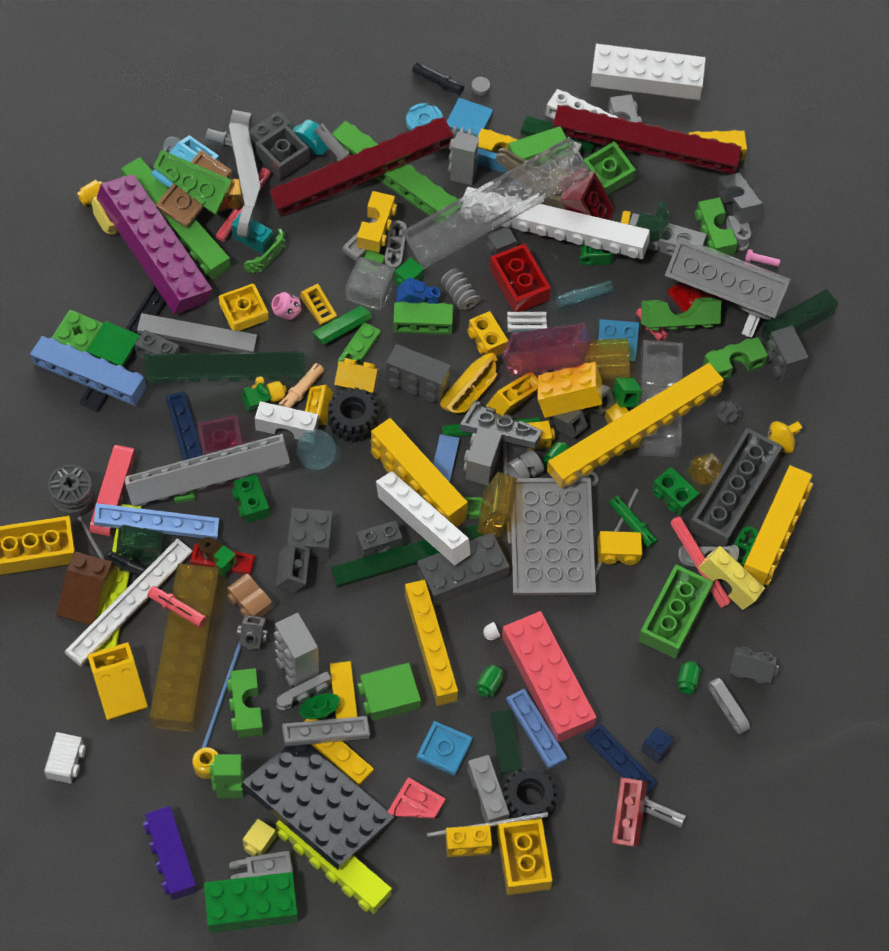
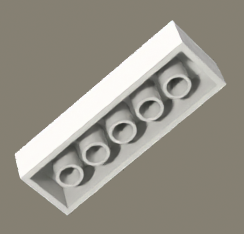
M596 44L591 86L700 100L705 57Z

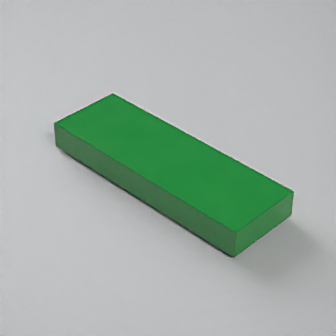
M360 305L313 331L312 334L317 341L324 345L368 321L372 316L370 311Z

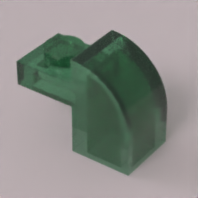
M660 201L655 216L643 212L639 214L636 227L650 230L649 242L662 239L668 232L670 220H668L669 211H666V202Z

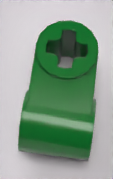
M582 244L579 245L581 250L579 263L582 265H611L615 260V253L594 249L590 246L587 248L586 245Z

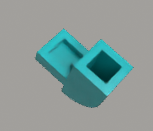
M306 119L302 125H297L292 131L309 147L311 155H323L328 146L314 132L319 124Z

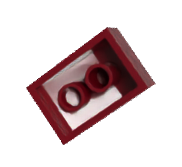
M595 171L574 172L561 197L566 210L610 220L615 209Z

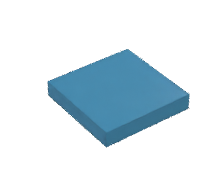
M458 98L447 120V124H449L450 130L453 129L454 125L457 126V131L464 127V133H467L470 128L472 135L475 133V136L478 137L481 128H486L493 114V109Z
M434 721L418 752L416 760L456 776L473 737Z

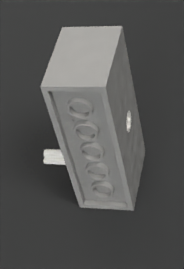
M683 237L678 240L665 276L741 305L740 309L749 312L741 334L751 338L754 335L760 317L768 320L776 317L791 280Z

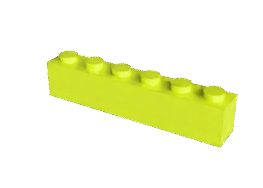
M280 820L276 823L277 835L286 842L288 840L291 842L298 854L306 855L314 868H321L326 873L325 876L329 881L334 884L337 882L342 886V891L351 898L353 896L359 901L358 905L364 911H370L375 914L391 896L392 888L356 857L351 858L344 866L337 870Z

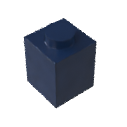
M656 726L643 742L641 751L656 763H659L671 749L673 738Z

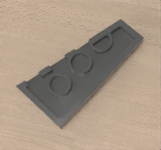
M474 401L460 423L461 431L477 433L480 426L502 433V441L534 449L542 438L541 429L523 421H513L511 416L507 414L502 416L496 413V409L491 407L484 408L478 401Z

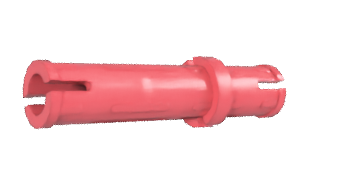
M154 585L148 591L147 597L161 604L165 610L173 611L199 628L204 625L207 616L177 600L173 594H167ZM180 608L192 614V616L180 610Z

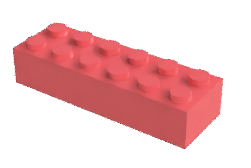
M539 611L503 626L502 638L557 742L559 743L594 728L597 717L542 612Z

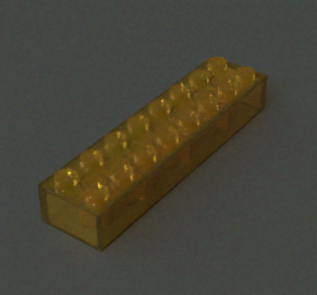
M179 563L177 565L172 594L177 600L207 616L204 625L199 628L169 610L150 712L152 727L194 732L220 584L219 568ZM180 608V610L192 616V614Z

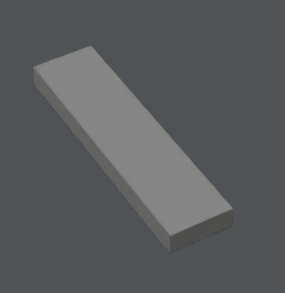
M367 716L282 724L284 746L368 739L370 737Z

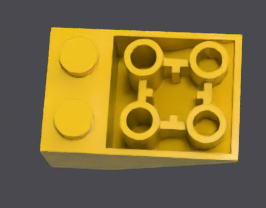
M128 642L87 655L107 720L148 708Z

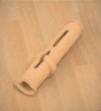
M315 363L303 378L288 390L289 393L278 405L292 408L297 401H301L304 393L324 373V368L320 364Z

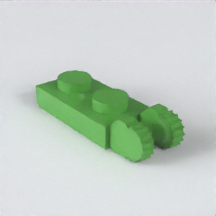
M364 322L341 354L337 365L339 361H344L345 358L349 357L356 360V364L361 363L380 336L381 330Z

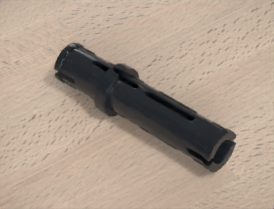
M418 61L412 68L413 73L438 84L443 90L447 89L458 96L464 91L465 85L454 81L451 76H445Z

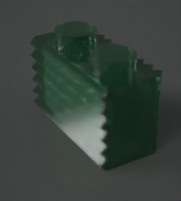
M123 524L118 530L116 553L124 557L141 558L145 562L155 561L161 554L163 532Z

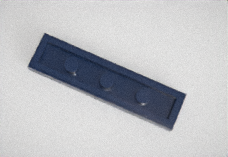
M185 391L165 396L183 461L203 456Z
M600 723L584 735L583 739L621 778L648 781L646 795L657 787L658 783Z

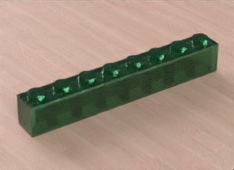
M305 352L144 354V378L149 379V383H160L161 379H169V382H181V379H189V382H201V378H209L210 382L221 381V378H229V381H241L242 377H248L249 381H255L259 377H268V380H280V377H288V380H300V376H305Z

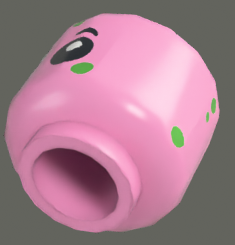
M287 292L276 295L272 300L271 306L274 314L285 320H292L301 312L299 298Z

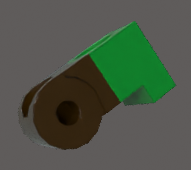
M204 537L199 542L201 557L215 563L217 573L224 577L237 563L236 554L214 538Z

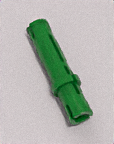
M616 495L609 501V505L613 507L633 532L641 533V540L647 548H651V544H656L658 539L646 528L647 524L645 522L642 523L619 495Z

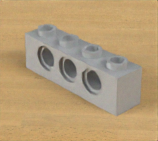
M634 213L629 223L631 226L650 230V241L647 247L649 250L663 252L669 256L673 255L678 240L682 237L704 245L706 238L705 233Z

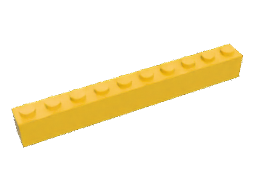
M710 363L704 365L549 460L547 472L560 488L566 485L571 486L582 475H589L595 467L605 465L610 458L615 455H621L629 446L639 444L642 438L655 434L663 425L668 426L676 417L686 415L692 407L702 405L710 396L718 395L722 391L724 379Z

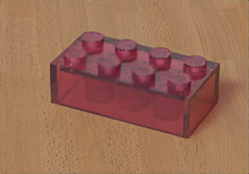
M585 323L513 333L502 358L509 375H523L525 373L542 372L551 369L558 370L571 366L578 367L583 365L592 341Z

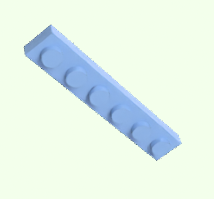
M96 503L93 525L196 538L212 537L216 540L219 518Z

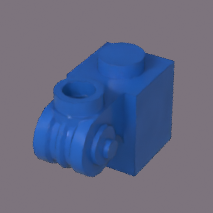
M408 277L397 287V302L439 304L441 293L437 287L425 286V282Z

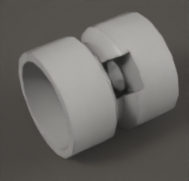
M531 449L520 455V459L515 458L506 464L510 478H530V476L535 477L544 472L539 456Z

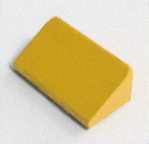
M327 385L310 387L305 412L318 414L319 425H327L329 402L334 394Z

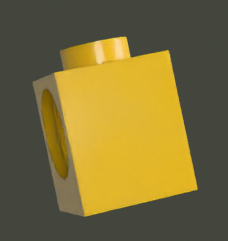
M549 421L527 423L542 430V438L535 449L551 448L552 440H555L554 428H550ZM527 447V450H535L534 448Z

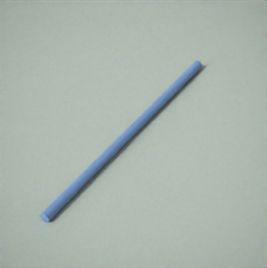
M239 643L235 651L230 669L228 671L223 689L221 691L202 748L207 747L209 738L211 736L216 718L218 716L223 698L228 687L227 679L231 678L230 671L234 670L237 658L242 647L239 646Z

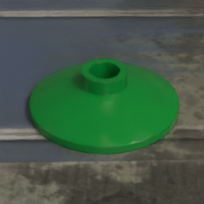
M332 693L316 695L306 700L300 706L299 714L305 719H324L338 708L340 699Z

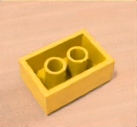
M596 362L584 363L579 366L538 375V402L545 418L602 405V379Z
M542 819L498 824L497 835L507 895L550 890L552 876Z

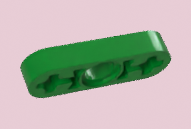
M750 526L744 527L734 543V545H737L739 549H743L746 553L743 557L738 556L737 562L742 567H744L758 536V531ZM748 534H751L752 538H750L748 543L745 544L744 541L746 536Z

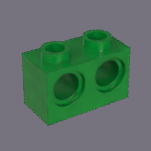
M672 467L655 479L652 486L655 497L662 499L667 504L669 510L677 513L680 517L697 503L700 494ZM677 498H683L685 501H679Z

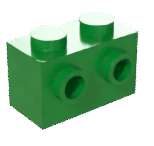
M257 474L234 480V489H231L234 501L238 500L240 506H237L240 518L244 517L246 524L270 517L269 506Z

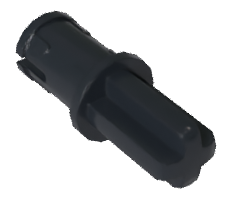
M108 550L104 556L105 560L112 561L122 572H129L136 577H139L144 572L145 566L134 562L129 556L124 557L111 550Z

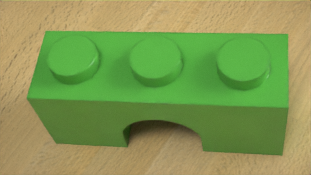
M720 197L698 202L695 218L696 221L700 222L701 232L706 234V246L727 255L735 254L738 243L732 228L719 229L715 226L724 222L726 214Z
M759 337L748 338L742 343L730 344L724 349L708 352L704 357L703 366L710 363L725 380L731 377L733 369L731 362H740L746 367L747 371L766 366L768 354Z
M256 668L230 671L231 679H227L228 692H233V698L229 699L230 712L235 711V718H231L232 730L237 731L238 738L263 735L260 707L249 708L243 704L247 698L259 696Z
M214 754V762H210L212 790L216 791L217 798H243L244 789L241 788V785L244 781L241 754Z

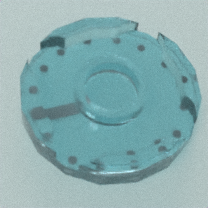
M319 429L310 430L298 439L296 454L299 461L306 468L320 470L331 464L334 460L336 444L327 432Z

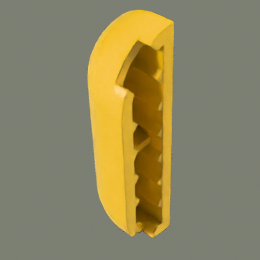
M489 353L473 362L442 397L440 406L450 413L467 411L496 378V355Z

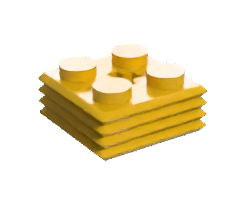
M255 284L219 295V304L232 330L239 331L269 319L268 310Z

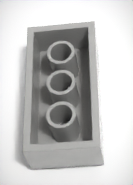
M295 613L275 623V632L273 634L276 639L274 644L277 648L275 650L276 662L280 670H285L287 674L285 678L289 686L296 687L318 676V647L299 613Z

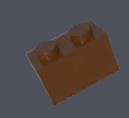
M75 552L66 571L56 614L57 617L90 626L100 616L119 572L113 562Z

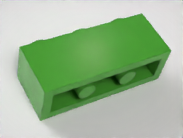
M559 126L508 143V150L526 161L538 165L568 155L569 142Z
M394 302L393 333L452 335L453 304Z

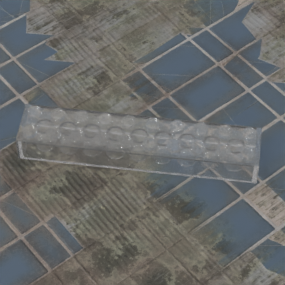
M568 137L402 231V234L418 263L423 268H427L590 175L589 168L571 138Z

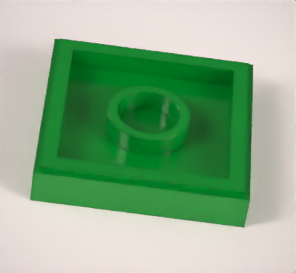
M105 321L86 352L95 358H103L115 366L120 365L124 367L134 351L135 343L140 335Z

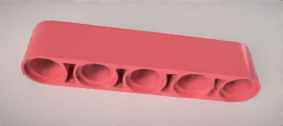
M120 445L114 446L97 499L98 504L121 506L126 490L125 476L131 474L136 455L135 448ZM94 509L90 523V533L111 537L114 528L93 525Z

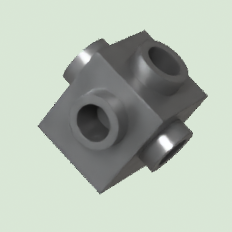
M245 615L242 625H239L236 637L240 638L239 646L255 650L260 649L262 642L266 643L268 630H264L266 618Z

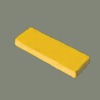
M351 661L330 663L333 694L337 695L340 699V705L335 710L336 719L357 717Z

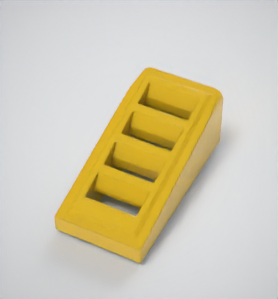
M319 284L301 291L300 297L319 325L337 317ZM316 294L317 297L311 300L310 297ZM319 300L321 301V303L314 306L313 303ZM322 306L325 307V309L319 312L317 311L318 308ZM326 312L330 314L324 318H321L320 316Z

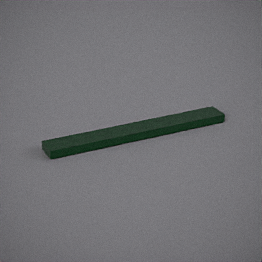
M486 521L458 529L469 538V541L490 533ZM424 539L331 567V572L336 586L339 588L416 565L417 561L440 552Z

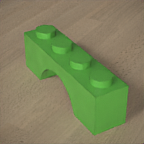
M714 297L695 298L692 306L681 314H673L668 303L664 301H642L641 324L647 326L649 330H659L660 327L677 329L678 326L695 328V325L713 327V324H720L721 300Z

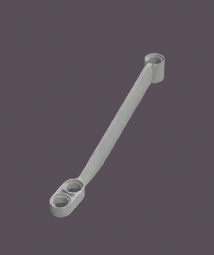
M233 110L229 132L244 201L238 223L237 236L247 238L260 191V182L249 135L252 113Z

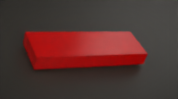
M195 543L190 564L217 570L215 563L201 557L199 544ZM232 551L236 554L237 563L229 572L241 575L247 573L251 576L255 555Z

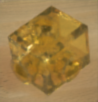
M712 453L703 456L699 455L691 461L692 465L687 472L699 485L713 483L722 470L723 464Z

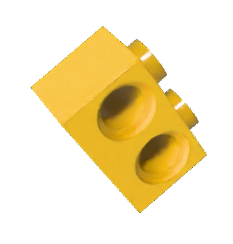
M490 311L469 320L467 332L469 337L477 343V349L480 354L494 353L497 356L508 351V339Z
M490 825L446 828L447 858L491 854Z

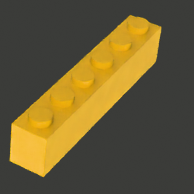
M421 580L405 584V598L436 704L439 706L456 702L458 700V689L426 581Z

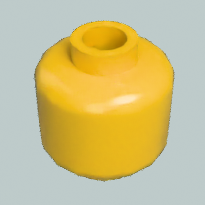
M212 748L199 749L193 756V769L200 778L211 779L210 762H214V754H218Z

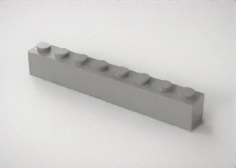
M283 434L125 476V485L132 506H143L148 504L149 501L165 500L171 495H183L193 489L202 490L208 487V485L215 483L223 484L234 478L242 479L248 474H260L274 467L282 468L290 463Z

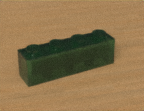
M825 289L764 323L761 336L767 343L771 332L792 325L797 335L832 317L835 314L838 302Z

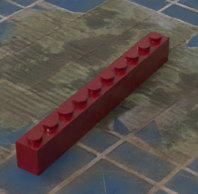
M569 105L557 106L552 127L553 129L560 126L565 136L603 145H609L615 141L620 149L730 174H735L742 148V146L732 142H720L715 138L707 139L697 134L689 135L679 130H667L661 126H650L639 121H628L622 117L614 118L604 113H592L587 109H575Z
M445 117L436 118L428 124L417 126L406 133H400L390 140L381 141L376 146L365 148L354 155H348L343 160L329 163L324 168L313 170L302 177H296L291 182L277 185L269 191L280 217H283L450 146L451 139H454Z

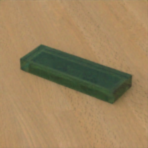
M511 710L491 712L490 720L500 773L508 774L516 770L521 772L522 765Z

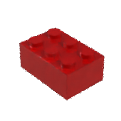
M525 243L490 257L489 269L513 312H521L549 301L551 287Z

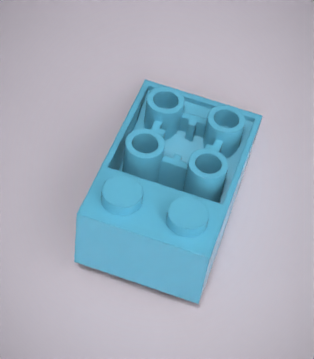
M190 135L181 140L170 151V154L189 162L201 150L216 160L219 155ZM155 169L151 173V176L170 188L173 183Z

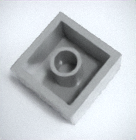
M479 426L477 433L472 434L470 450L466 451L464 457L463 471H466L465 479L489 486L500 454L502 433Z

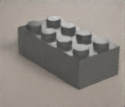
M493 532L469 541L471 555L456 565H453L441 553L417 561V574L420 580L426 581L433 606L508 577L510 566Z

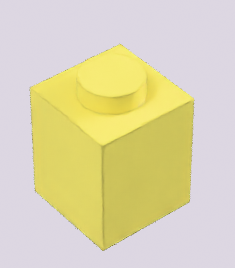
M257 819L243 838L244 850L251 856L264 855L276 839V830Z

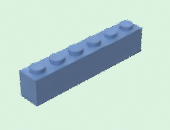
M42 336L30 353L34 365L133 406H136L147 389L144 377L140 373H132L120 365L110 364L103 358L98 359L88 352L78 351L71 345H63L54 338Z

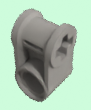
M727 216V229L732 228L738 243L736 250H747L751 237L749 222L740 224L735 216Z

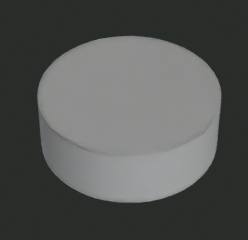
M477 77L472 81V91L476 95L482 96L489 92L490 82L487 78Z

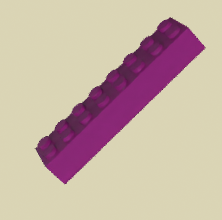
M131 174L102 183L96 199L172 312L177 314L206 304L212 288L136 176Z

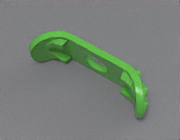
M281 228L278 229L277 241L260 258L256 257L254 260L246 261L244 263V270L250 273L262 272L285 248L283 243L286 241L283 238L285 233Z

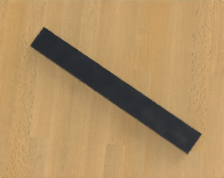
M154 284L125 328L126 330L138 334L137 329L141 313L158 316L163 309L166 301ZM134 349V351L132 352L131 356L124 365V368H126V366L128 365L129 361L136 352V349ZM88 387L80 400V405L98 412L108 395Z

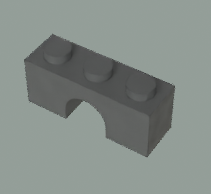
M740 173L718 177L717 193L725 203L733 201L732 214L737 221L742 224L760 220L764 209L763 202L758 199L755 191L748 185L747 180Z
M602 384V405L553 416L558 431L572 438L576 437L588 427L584 415L590 412L603 414L616 403L611 389Z

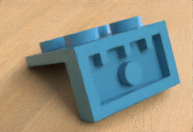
M599 319L597 358L635 361L639 323Z

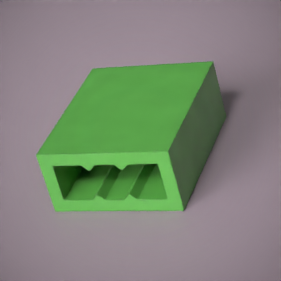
M409 663L360 675V683L357 684L360 696L364 695L366 701L363 703L366 715H370L371 721L420 709L421 699Z

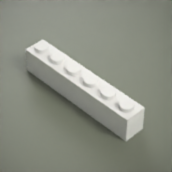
M391 471L376 481L378 498L453 565L458 564L471 555L469 538L395 473Z

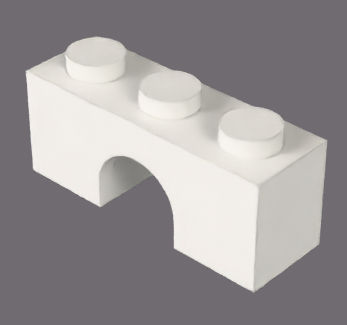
M261 401L255 416V428L258 431L275 434L276 429L283 428L291 431L294 434V439L314 443L319 427L318 414Z

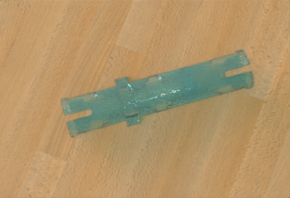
M608 280L579 290L572 289L569 293L557 295L556 303L559 302L557 304L559 308L573 303L579 304L583 300L613 292L614 288L613 285H610L612 282Z

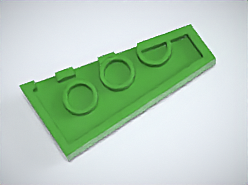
M161 150L154 164L156 171L215 216L217 215L232 183L231 179Z

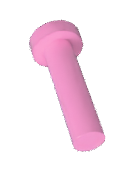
M748 249L745 262L750 263L752 260L779 267V259L753 253L751 249Z

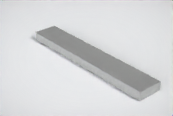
M142 313L137 329L138 334H142L144 330H147L165 339L252 355L254 354L257 340L256 334Z

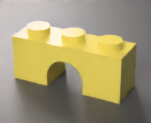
M721 546L712 551L698 567L711 581L722 579L729 583L732 591L728 597L742 610L754 603L765 589Z

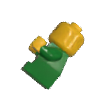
M263 377L256 378L255 385L251 389L249 387L244 388L241 393L246 411L257 410L260 401L265 403L270 401L273 403L283 400L285 393H287L286 386L282 385L280 381L268 383L264 386Z

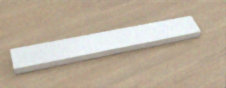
M177 538L65 650V654L81 667L88 660L87 655L96 652L149 598L147 594L153 585L159 588L192 555L193 551Z

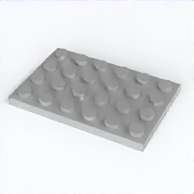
M510 478L513 596L595 595L591 478H578L571 486L566 485L563 488H560L553 478Z

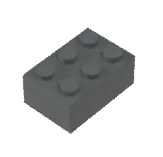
M396 344L386 362V383L394 388L406 390L409 394L421 396L429 402L440 404L450 385L451 365Z

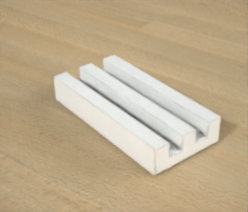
M507 312L508 332H547L546 312Z

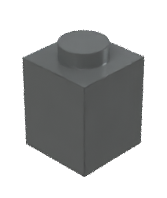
M505 227L488 234L485 246L489 254L496 255L516 247L517 240L509 227Z

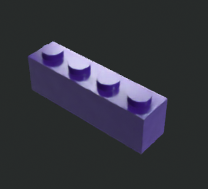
M168 806L146 813V822H143L146 835L151 834L153 840L149 842L152 854H157L159 861L155 862L159 875L163 874L165 881L162 882L165 895L170 894L171 900H175L196 893L197 889L171 807Z

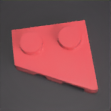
M408 777L388 813L396 817L435 819L446 799Z

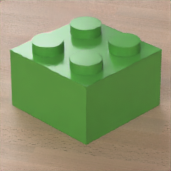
M615 141L583 159L582 170L595 171L607 195L633 181L635 178L636 169Z

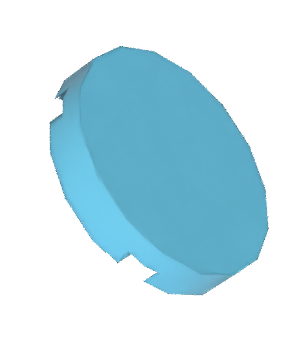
M427 103L416 104L410 108L406 116L407 128L411 131L417 126L430 123L433 119L442 118V112L434 105L432 107Z

